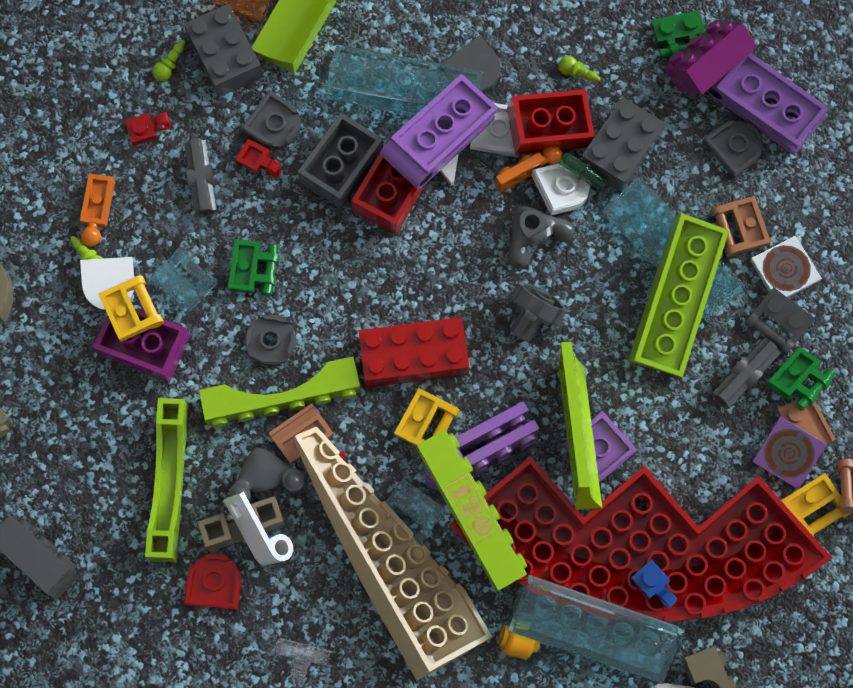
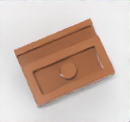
M797 399L776 410L778 417L785 418L823 442L829 444L836 440L816 402L812 406L808 405L801 411L795 405L799 400Z
M311 403L270 431L269 435L289 464L292 465L301 459L293 439L295 435L316 426L328 439L333 437L334 433Z

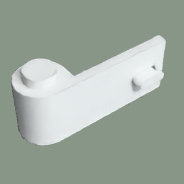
M244 492L223 500L258 563L268 566L288 560L292 556V541L283 534L272 537L267 536Z

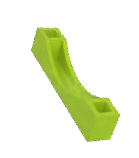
M354 356L327 362L321 371L309 381L295 389L282 393L268 395L250 394L235 390L225 384L199 390L205 422L208 426L212 425L214 428L226 426L228 421L237 419L239 422L250 421L254 419L255 415L273 416L279 414V410L290 408L291 411L305 408V404L314 402L316 405L327 404L331 402L332 398L350 399L357 396L356 393L361 392Z
M158 398L155 483L145 557L150 562L177 563L189 409L185 399Z

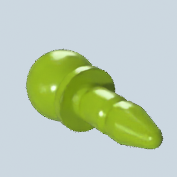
M184 39L173 46L167 58L162 56L161 62L153 66L152 73L155 79L167 81L171 77L172 69L176 68L173 62L177 60L179 54L184 49Z
M565 56L559 61V71L565 76H572L575 79L580 76L594 82L601 80L595 72L584 68L583 63L577 62L574 57Z
M75 236L71 237L73 247L81 255L80 260L103 259L101 256L96 255L95 250H89L86 245H83L80 239Z

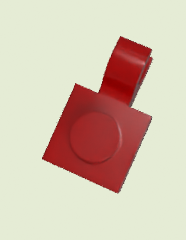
M167 112L158 114L153 119L147 113L125 120L133 146L157 139L155 132L172 128Z
M249 139L235 159L237 164L256 174H259L260 170L264 169L270 175L278 178L283 170L280 168L281 164L269 158L271 154L269 149Z

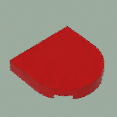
M218 553L206 554L198 559L190 567L187 575L184 605L238 610L242 582L238 566L227 556Z

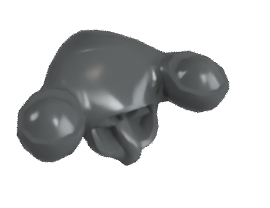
M517 206L512 220V240L508 252L509 263L515 268L525 267L529 264L530 259L527 246L545 243L552 234L557 240L562 242L571 240L575 234L573 225L565 219L551 216L535 208Z
M256 447L247 456L239 478L229 490L228 497L244 492L249 501L251 492H253L258 500H264L273 496L277 498L282 492V484L290 493L300 492L305 486V477L301 471L286 465L272 452Z

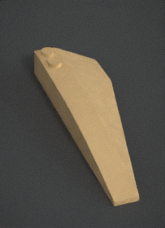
M316 426L293 437L330 522L361 583L415 679L418 681L491 639V633L466 590L448 576L449 572L443 565L439 566L429 555L431 552L425 545L421 546L413 537L414 533L385 501L381 502L373 493L375 490L368 482L365 484L355 473L357 470L339 456L340 452L318 427Z

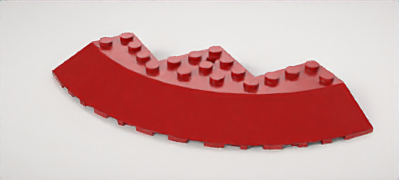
M531 456L484 496L488 506L493 504L500 516L497 522L501 529L504 530L506 528L514 541L511 547L515 554L520 553L528 566L524 569L527 575L516 580V582L532 592L564 606L603 617L642 622H677L704 619L741 610L774 597L797 584L832 558L759 476L699 527L645 466L603 500L602 508L593 509L585 517L575 509V506ZM643 502L645 504L644 511L636 509V503L640 504ZM457 521L451 522L449 526L471 548ZM651 560L669 578L670 582L665 587L678 599L669 609L661 603L656 595L648 600L631 580V577Z

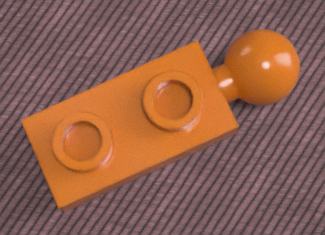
M549 147L542 151V155L540 152L533 156L529 154L523 157L519 164L514 167L507 166L498 172V176H496V188L502 193L529 178L534 169L542 168L545 164H557L562 158L561 149L559 147Z
M88 175L80 216V223L88 225L82 230L80 235L81 241L86 246H96L100 242L101 233L98 227L107 228L115 186V178L112 176Z

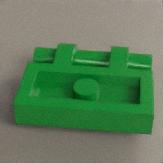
M700 10L653 19L651 21L656 46L667 45V48L659 49L661 59L671 57L688 47L687 44L677 45L676 42L684 40L689 42L694 37L700 36L705 32Z
M235 239L228 290L254 294L255 284L263 285L262 295L271 296L277 280L274 275L276 265L279 264V246L269 244L268 252H260V242ZM259 262L266 263L264 274H257Z
M799 347L769 379L767 386L788 401L794 394L799 396L800 399L795 405L799 410L803 411L808 405L812 406L817 400V395L831 385L835 372L829 368L824 373L817 370L820 367L821 361ZM808 379L814 381V384L808 389L803 384Z

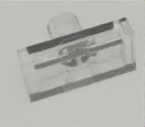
M283 638L276 642L274 649L276 654L293 658L289 676L305 680L309 662L327 666L332 655L330 650Z

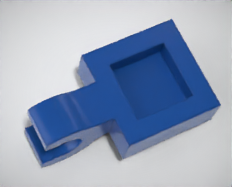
M653 560L631 577L633 583L648 600L656 595L667 609L678 600L665 587L670 580Z

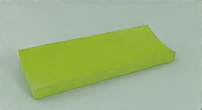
M279 0L252 46L255 55L295 74L337 0Z
M683 213L674 216L628 362L679 378L683 377L729 230Z
M561 342L558 369L575 509L602 508L585 369L584 365L579 362L573 353L572 342Z

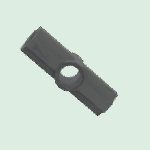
M199 138L191 139L185 143V152L188 169H186L189 189L192 191L194 211L196 216L210 217L217 213V205L214 194L215 178L209 161L207 142Z
M765 338L760 341L746 358L743 357L729 372V376L711 394L715 401L726 409L732 407L746 390L749 391L764 375L763 372L781 354L777 346Z

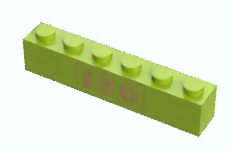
M445 429L418 444L415 448L495 591H499L527 575L524 569L528 566L520 553L515 554L511 547L514 541L506 528L502 530L497 522L500 516L493 504L488 506L484 498L487 493L480 481L475 482L470 474L473 468L466 456L461 458L457 450L460 445L453 433L448 434Z

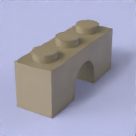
M275 496L250 504L266 533L286 527ZM222 513L198 521L205 547L209 552L245 540L232 515H224Z
M715 646L681 659L691 686L700 682H707L714 688H737L733 678L728 677L724 667L727 666L723 653L721 651L717 652Z

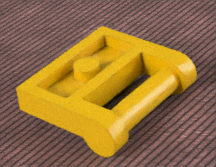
M136 276L98 293L120 342L146 330L157 328L164 323L161 314H157L149 297L143 276ZM136 291L147 319L140 321L127 292Z
M418 388L394 432V436L417 446L425 441L422 438L438 409L442 410L444 415L432 436L445 429L447 431L453 418H457L460 410L454 405Z
M826 473L781 500L813 537L814 534L839 518H846L851 515V513L845 514L840 512L839 503L842 501V496ZM829 502H833L835 509L807 525L804 520L805 517Z

